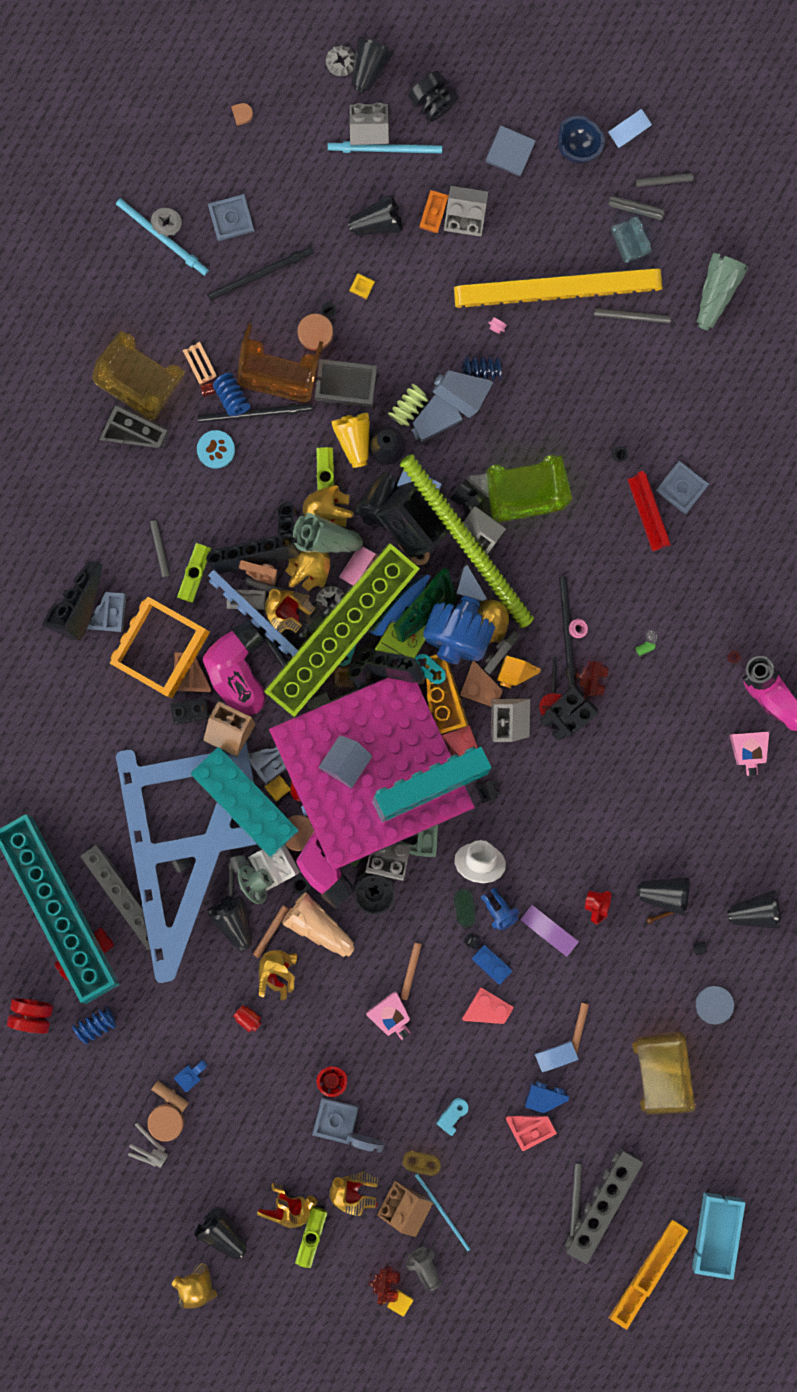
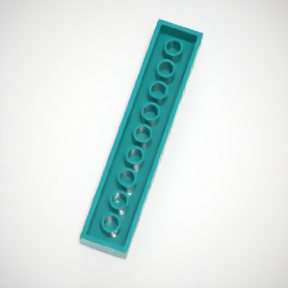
M25 814L0 828V848L79 1001L87 1004L119 986L118 979L33 817Z

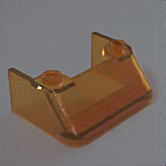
M248 324L241 344L237 383L246 389L294 401L308 402L313 393L323 342H319L315 355L305 354L302 356L300 363L264 354L263 344L257 340L250 339L252 324Z

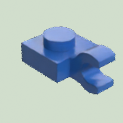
M203 1060L193 1069L190 1065H187L174 1079L187 1092L201 1080L198 1074L208 1065Z

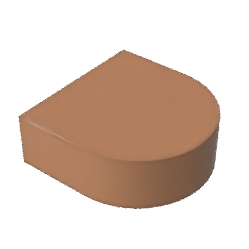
M241 103L231 106L237 126L251 121L253 112L248 104Z

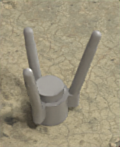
M136 1123L135 1126L157 1150L153 1149L151 1153H148L130 1144V1148L148 1158L133 1153H128V1156L161 1168L168 1156L164 1152L166 1148L162 1147L139 1123Z

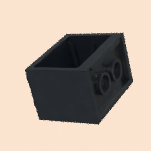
M414 481L401 485L375 513V516L410 558L431 552L450 531L442 523L443 520L439 519V515L435 514L436 510H432V505L429 506V501H426L425 496H422L421 491H418V486L414 485Z

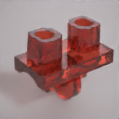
M589 661L588 667H583L582 674L576 673V678L581 679L580 686H583V693L586 696L604 695L605 685L598 684L599 677H607L609 668L603 666L601 662Z
M390 1266L381 1268L380 1274L374 1275V1281H368V1286L373 1287V1294H378L377 1304L380 1305L398 1301L399 1292L397 1290H390V1283H399L400 1272L392 1270Z

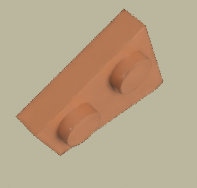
M241 560L239 569L247 570L246 574L255 580L276 585L277 570L273 566L268 564L260 566Z
M175 653L174 669L183 653ZM195 658L177 691L211 692V688L197 658Z
M472 661L460 696L491 707V699H500L503 690L476 662Z

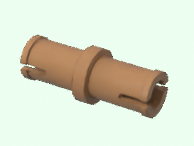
M159 1080L151 1089L165 1099L164 1102L172 1104L181 1112L190 1103L179 1096L176 1090H171Z

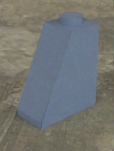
M447 371L444 375L440 374L434 382L436 386L432 392L470 418L480 409L493 382L454 371Z
M435 394L413 422L414 428L411 431L416 440L420 439L423 442L462 422V417L456 408Z

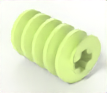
M411 384L414 390L408 388V395H402L404 402L397 401L399 408L393 406L392 410L394 413H388L400 425L409 426L410 424L407 419L414 420L412 413L419 414L417 407L424 408L421 402H429L426 394L414 384Z

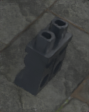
M576 683L547 707L546 712L540 719L546 728L553 722L558 726L552 731V735L557 741L566 736L569 738L599 713V710L590 699H585L586 695Z
M200 698L170 704L173 723L176 725L190 723L193 720H206L211 715L209 699Z

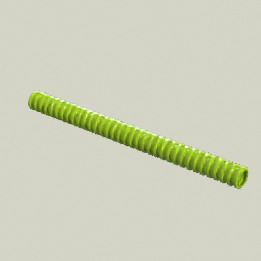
M409 455L400 462V467H404L403 471L407 472V476L411 477L410 480L415 482V486H418V491H421V495L425 496L426 501H429V506L432 505V510H436L435 514L439 515L440 520H443L442 523L446 525V529H450L449 533L453 534V538L457 539L456 542L460 544L461 548H464V553H467V557L471 558L470 561L474 562L475 567H478L477 570L481 572V576H485L484 580L488 581L489 586H492L491 589L495 591V595H499L498 599L502 600V604L505 605L506 609H509L508 612L512 614L514 619L516 618L515 621L519 623V627L524 628L528 626L534 619L533 615H530L527 607L523 606L524 603L520 601V598L516 597V592H513V588L509 587L510 584L506 583L505 578H502L503 575L499 574V569H495L496 565L492 564L493 562L489 559L488 555H485V550H481L482 546H478L479 542L475 541L474 536H471V531H467L468 527H464L465 523L461 522V518L457 517L458 514L456 512H453V507L450 508V503L446 502L447 499L443 498L442 493H439V488H436V484L432 483L433 480L429 479L428 474H425V469H421L422 465L418 464L417 459H414L415 456Z

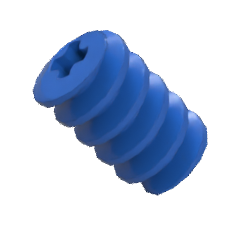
M227 372L215 380L213 388L216 390L217 396L220 397V401L223 403L229 416H238L249 410L250 404L246 403L247 398L243 397V391H239L240 385L236 384L237 380L233 378L234 374Z
M106 1005V1012L99 1009V1016L93 1012L92 1020L85 1017V1024L80 1020L78 1021V1028L74 1024L72 1025L76 1036L83 1043L88 1044L89 1038L95 1040L96 1034L102 1036L103 1031L109 1032V1026L113 1029L116 1028L115 1018Z

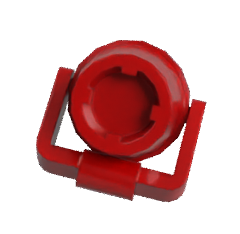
M588 891L585 910L592 912L591 921L596 925L608 917L612 893L609 891Z

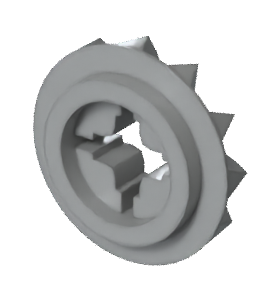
M343 45L334 46L326 57L328 70L336 76H346L353 71L355 53L350 47ZM337 54H339V56H341L342 58H346L344 60V66L341 65V63H336V61H338Z
M160 208L151 217L153 230H156L158 235L174 236L181 228V217L173 209ZM170 218L169 224L163 227V221L165 222Z
M325 587L318 593L316 605L327 607L328 602L324 597L331 598L334 594H336L334 601L338 604L345 594L337 587Z

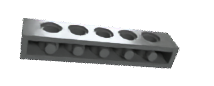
M95 845L80 857L143 945L149 950L150 946L141 902L100 845Z
M622 1148L619 1152L616 1151L611 1159V1162H613L611 1168H606L602 1175L604 1180L601 1186H596L592 1194L594 1196L592 1202L586 1204L582 1220L578 1219L574 1226L576 1230L574 1236H569L564 1245L567 1254L585 1264L589 1262L643 1164L641 1159ZM619 1167L626 1168V1172L622 1176L616 1174V1170ZM615 1184L617 1186L616 1190L612 1193L608 1192V1185ZM600 1201L607 1202L605 1209L597 1208ZM591 1218L598 1219V1223L595 1226L588 1225V1221ZM581 1235L589 1237L586 1243L578 1241Z

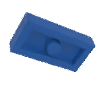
M485 945L471 958L499 985L512 972Z

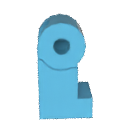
M462 1098L454 1099L436 1121V1124L452 1136L456 1131L453 1125L460 1116H464L468 1112L467 1102Z

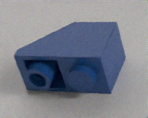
M537 1081L536 1084L531 1083L524 1105L526 1108L545 1113L567 1102L569 1096L565 1094L566 1090L555 1087L553 1090L547 1088V1084Z

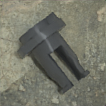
M420 1247L408 1255L406 1267L408 1270L416 1271L418 1277L425 1285V1290L430 1288V1291H433L443 1283L439 1279L437 1270L432 1262L435 1253L431 1248Z

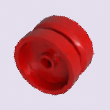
M12 998L10 1009L16 1014L8 1016L6 1026L30 1033H48L50 1022L44 1018L52 1016L54 1005L35 999Z

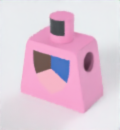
M769 732L731 734L730 740L737 765L746 764L747 776L758 775L757 764L766 763Z
M396 991L366 1012V1015L388 1036L396 1032L401 1040H403L411 1033L405 1026L410 1017Z

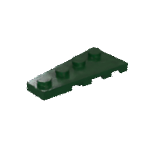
M443 568L393 625L398 641L405 642L427 624L435 604L445 603V609L447 604H453L457 601L449 570Z

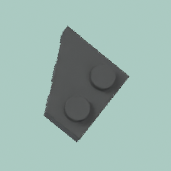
M515 630L506 641L502 639L496 647L498 652L495 655L491 653L486 659L487 666L484 670L489 674L520 636Z

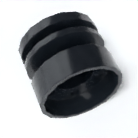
M438 70L423 78L408 94V98L415 107L425 104L420 113L426 115L425 119L428 123L445 115L459 99V95L456 92L452 93V86L442 89L447 80Z
M365 869L358 874L354 882L355 902L365 913L381 914L387 911L394 902L392 878L365 873ZM374 885H376V886H377V889H375V890L372 892V891H371V888H373Z

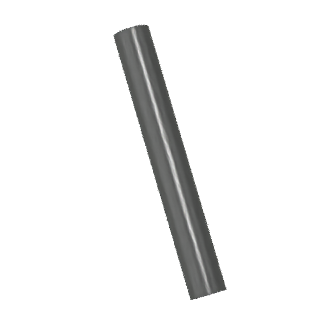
M693 173L636 179V187L693 181Z
M153 520L150 521L162 578L170 575L158 521Z
M248 577L245 585L270 592L272 589L286 590Z

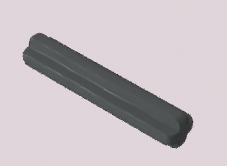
M613 195L609 199L608 205L610 207L662 220L664 216V209Z

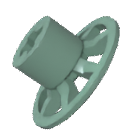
M242 866L238 872V879L243 892L252 902L256 904L264 903L267 897L266 888L272 885L270 874L265 869L255 871L250 866ZM250 886L251 889L247 892L245 887Z

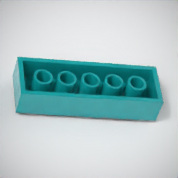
M475 746L465 750L462 756L458 757V754L453 755L442 765L439 762L430 766L427 772L419 771L411 775L412 778L407 781L401 779L395 782L394 786L390 789L384 787L377 790L372 803L381 822L388 821L488 775L492 767L482 747L477 749Z
M219 747L190 773L270 859L299 833V830Z

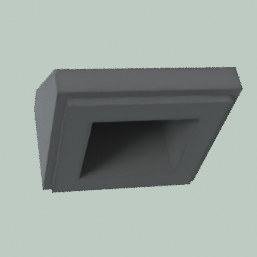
M188 858L172 861L178 873L192 866Z

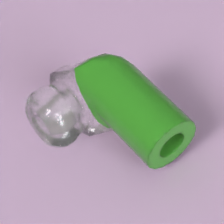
M649 630L646 633L644 644L635 648L638 656L655 649L658 635L654 630Z

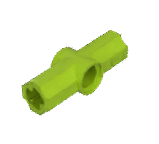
M316 448L317 490L334 486L333 448ZM329 472L331 479L328 482L321 481V473Z
M198 543L195 544L191 559L185 569V576L177 598L193 603L200 581L204 575L207 564L206 557L212 548ZM193 568L199 569V576L196 578H191L189 574Z
M312 1206L295 1264L311 1268L328 1211ZM309 1233H313L316 1235L317 1239L315 1241H309L307 1240L306 1235Z

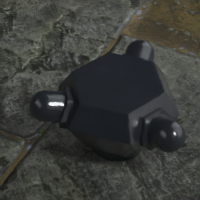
M311 604L315 609L310 616L299 608V623L302 625L299 628V637L306 638L307 635L314 632L333 608L331 606L325 607L323 605Z

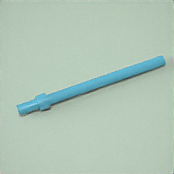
M343 141V143H328V150L343 151V153H351V151L442 153V146L399 144L350 145V141Z
M121 198L117 201V206L182 257L188 266L194 267L204 276L209 272V269L202 265L196 256L190 255L168 236L158 235V232L153 230L152 223Z

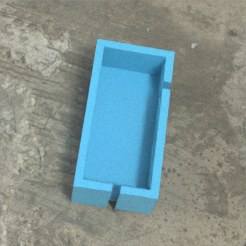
M704 1192L695 1246L697 1251L694 1252L692 1265L695 1274L734 1279L745 1202L742 1198L726 1195L723 1198L719 1194Z

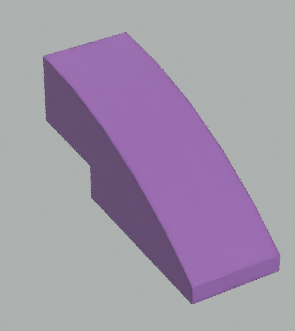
M533 905L530 906L520 919L566 957L579 942Z

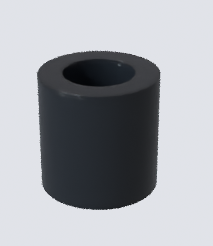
M704 941L692 944L695 956L707 953Z

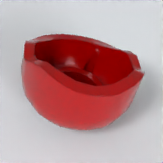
M328 1066L320 1070L316 1078V1084L320 1092L325 1096L336 1097L346 1089L347 1076L342 1069Z

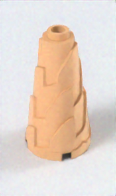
M307 893L302 894L295 902L296 905L287 912L282 921L283 925L332 952L338 953L343 957L345 955L350 956L355 949L353 946L354 942L338 926L336 921L325 913L318 903Z

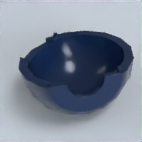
M577 115L562 121L558 133V146L561 155L567 160L579 164L587 163L599 156L604 148L605 138L603 131L594 122L589 120L588 117Z

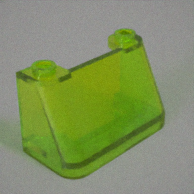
M548 455L544 457L540 464L508 470L497 464L490 466L486 471L492 519L497 523L561 511L573 500L562 456Z

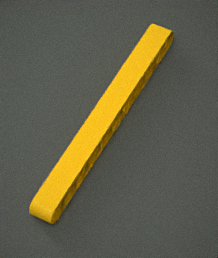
M646 269L461 285L454 287L455 307L462 308L463 305L465 307L481 306V304H484V306L497 305L500 302H503V304L519 303L521 300L522 302L538 301V299H541V301L555 300L557 297L567 299L576 298V296L590 297L595 296V294H598V296L613 295L614 292L624 294L633 293L632 291L648 292L651 289L658 291L662 290L663 287L661 269Z

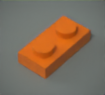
M430 190L419 228L438 234L449 195Z

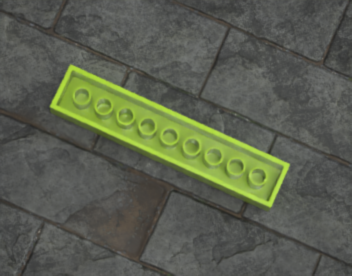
M388 544L264 692L295 717L420 568L392 544Z

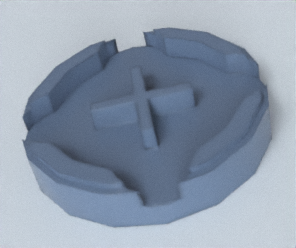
M721 986L705 987L696 997L695 1006L697 1014L709 1024L724 1023L733 1013V998Z
M350 1133L346 1138V1142L348 1144L352 1142L351 1145L353 1147L370 1152L374 1151L375 1148L380 1153L385 1145L377 1139Z

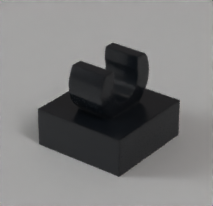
M490 780L476 785L482 803L497 799V795L501 794V791L496 792L494 785L498 784L497 781L492 782Z

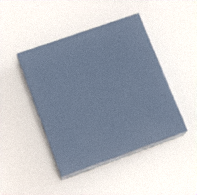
M500 126L485 162L521 177L536 140Z
M245 194L208 204L218 241L255 232Z
M678 461L655 492L686 514L709 484L682 462Z
M322 1097L312 1135L348 1144L346 1138L348 1134L353 1133L359 1106Z

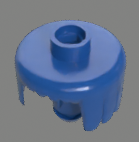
M463 596L460 599L461 604L456 606L453 614H451L454 607L452 604H447L445 609V603L435 604L423 632L424 639L439 649L437 657L452 664H458L460 658L470 661L483 659L495 630L494 624L492 622L489 624L487 618L481 624L482 616L477 612V608L480 609V602L468 596Z

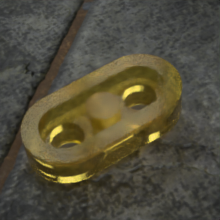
M408 1151L403 1156V1166L408 1171L429 1176L436 1175L440 1171V1160L434 1155ZM410 1157H414L416 1162L411 1164L408 1160ZM428 1162H433L435 1164L434 1167L429 1168L427 1166Z

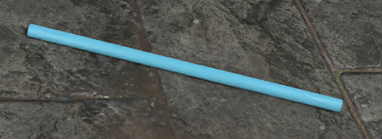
M417 1173L415 1175L417 1180L420 1182L424 1190L427 1192V1194L429 1195L433 1203L436 1205L440 1213L443 1215L449 1226L452 1228L456 1236L459 1238L467 1251H470L471 1249L469 1248L463 1237L460 1235V1233L453 1225L447 1214L444 1212L440 1204L437 1202L431 1191L428 1189L424 1181Z

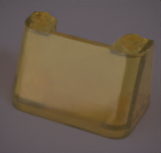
M120 331L96 360L92 379L100 388L145 417L154 420L183 379L185 372L177 365H168L166 369L135 349L136 343L130 334Z
M681 1031L635 1037V1042H632L634 1054H637L639 1057L644 1091L643 1100H640L641 1110L645 1111L646 1115L694 1112L695 1104L684 1034Z

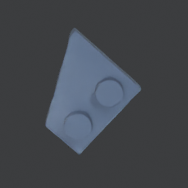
M106 592L101 600V604L94 611V616L89 622L87 629L123 632L127 594Z
M277 747L248 753L250 764L266 784L286 770Z

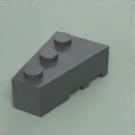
M115 405L100 440L162 448L171 430L129 409Z

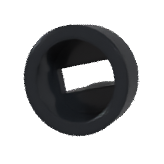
M330 302L324 303L321 306V314L327 318L333 317L336 314V306ZM331 306L333 309L325 314L323 311Z
M620 446L612 451L614 461L623 462L628 458V451L625 447ZM618 450H620L619 459L617 458Z
M474 933L468 934L463 943L473 949H477L480 943L479 936L476 935L473 938Z

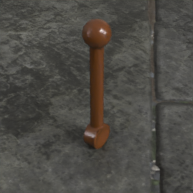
M669 911L655 917H648L646 921L648 924H652L655 920L674 913Z

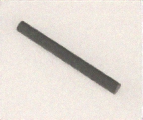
M605 309L594 310V316L668 324L671 321V316Z
M575 1163L571 1237L576 1232L574 1226L579 1219L582 1163Z

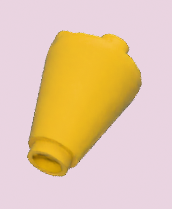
M368 413L358 414L357 417L347 415L341 417V419L331 421L333 430L349 462L352 463V467L367 465L370 428Z

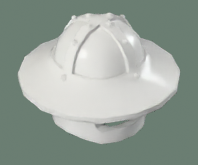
M474 841L461 847L455 854L454 864L457 871L464 878L473 882H493L499 879L505 872L506 862L503 855L487 841Z

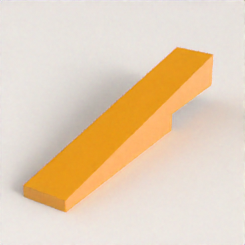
M671 1220L608 1317L626 1330L628 1329L689 1230Z

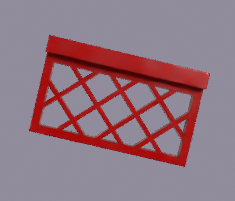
M640 471L634 477L627 479L653 552L671 544L647 475L644 471Z

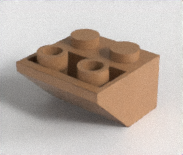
M218 701L209 717L204 741L238 757L255 726V722L252 717Z
M394 1181L377 1215L400 1233L416 1237L433 1202L422 1194Z

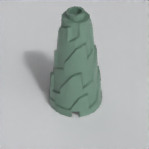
M712 254L697 319L699 328L707 331L710 328L713 329L719 316L723 313L726 305L730 302L738 285L747 273L748 266L726 256L720 258V254Z
M305 513L307 515L300 516L294 526L293 538H297V543L294 542L299 550L304 552L351 553V551L356 552L360 550L363 545V540L359 533L343 528L318 516V514Z

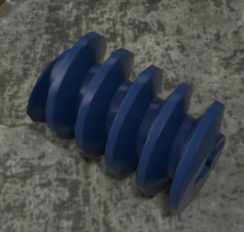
M466 356L463 362L462 374L475 375L478 378H481V375H483L486 380L491 375L492 381H495L496 376H499L501 381L500 358L497 356L495 362H493L492 357L489 356L486 362L484 356H481L478 362L477 357L474 356L472 362H470L469 357Z

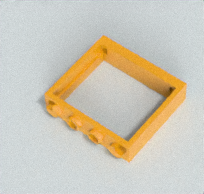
M147 597L146 600L144 599L139 606L140 611L137 616L132 618L128 632L124 633L121 637L119 648L112 653L110 664L173 699L210 631ZM153 606L196 630L165 687L160 686L121 663Z

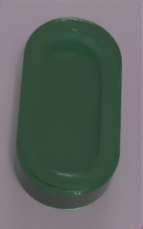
M460 889L454 895L457 921L462 927H470L476 921L473 895L467 889Z

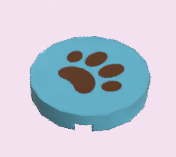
M219 430L209 431L199 439L197 454L205 466L218 469L227 466L233 460L235 445L231 437L225 432Z

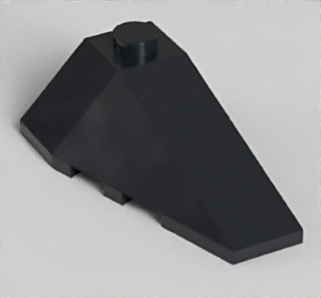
M87 562L74 578V587L68 591L65 590L62 593L65 598L59 605L54 603L42 623L44 627L69 639L78 641L82 639L90 622L103 566L101 563Z

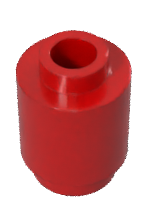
M242 1005L233 1015L236 1022L248 1032L251 1030L255 1032L262 1024L259 1021L261 1017L248 1006Z

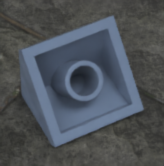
M467 565L462 571L456 596L461 598L468 596L483 602L487 598Z
M339 735L319 768L352 789L371 760L372 755L357 741Z

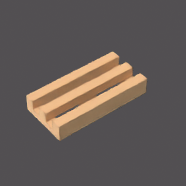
M200 342L183 350L200 385L217 377ZM198 348L212 374L208 376L196 352ZM190 352L193 353L205 377L204 379H201L189 355Z

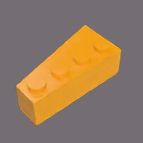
M437 654L430 656L447 674L445 681L440 684H434L426 678L428 708L440 734L468 726L449 662L437 657ZM425 658V666L429 669L430 666L426 664L427 659ZM431 669V672L435 675L433 679L441 680L442 672L440 670L436 672Z

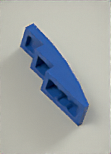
M420 575L406 585L374 622L369 632L375 636L383 635L388 624L396 623L403 611L407 610L422 593L430 576Z

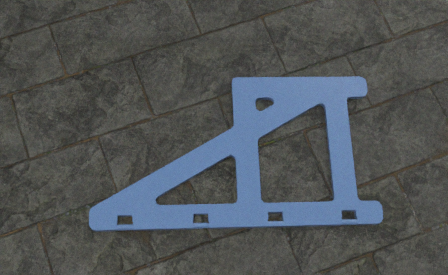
M246 742L238 757L223 751L254 783ZM124 750L117 753L116 761L154 974L157 982H170L176 977L219 853L225 850L256 845V843L241 827L230 828L232 818L218 803H216L209 826L204 835L157 844L151 843L142 787L192 777L190 773L210 754L139 767L135 753L132 750ZM130 772L132 783L126 784L124 773ZM134 831H141L142 842L136 843ZM195 857L196 862L173 926L168 928L165 923L156 865L162 862ZM151 889L153 900L147 902L145 890ZM162 948L164 960L157 961L155 949Z

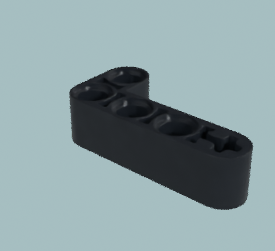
M363 649L357 654L348 669L347 675L358 689H363L371 683L375 675L417 683L423 679L425 672L413 657Z

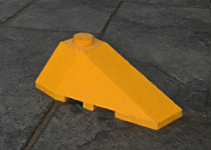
M506 656L503 659L497 681L501 682V686L511 688L512 685L516 686L539 674L541 669L526 661Z

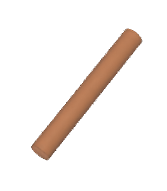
M282 905L254 951V956L260 958L289 908Z
M414 942L400 999L408 1000L422 945L420 943Z
M581 1003L572 1040L576 1054L589 1004Z

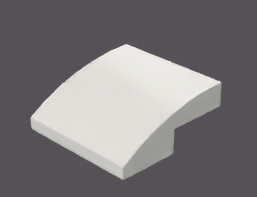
M286 846L272 859L263 850L248 857L255 871L265 869L270 874L272 885L267 887L266 891L300 873Z

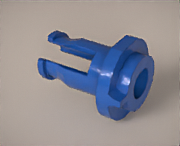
M493 888L491 892L501 905V909L496 911L485 894L480 899L485 902L488 911L495 919L492 923L494 930L499 929L502 931L518 920L517 915L520 912L517 908L511 910L504 898L498 894L497 888Z

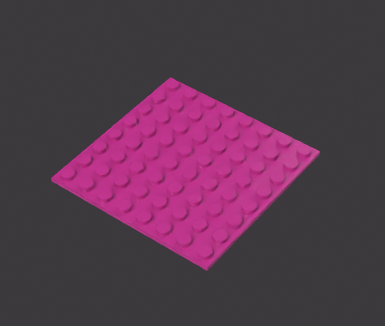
M386 678L269 729L332 871L475 808L465 786L459 787L383 823L372 803L377 790L384 787L390 789L394 786L395 782L401 779L407 781L412 778L411 775L419 771L427 772L430 766L439 762L442 765L451 757L417 683ZM339 735L357 741L372 755L371 760L352 789L319 768Z

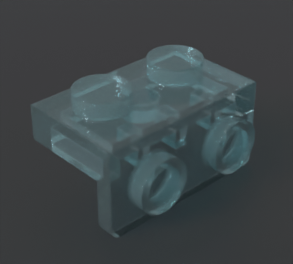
M638 216L610 228L624 263L640 259L652 251Z

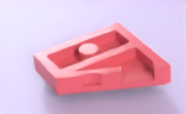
M470 725L441 735L443 740L449 745V751L453 755L458 754V757L462 756L465 750L475 746L476 749L478 748Z
M480 987L462 1020L504 1024L514 1007Z
M547 1115L505 1117L522 1151L557 1134Z

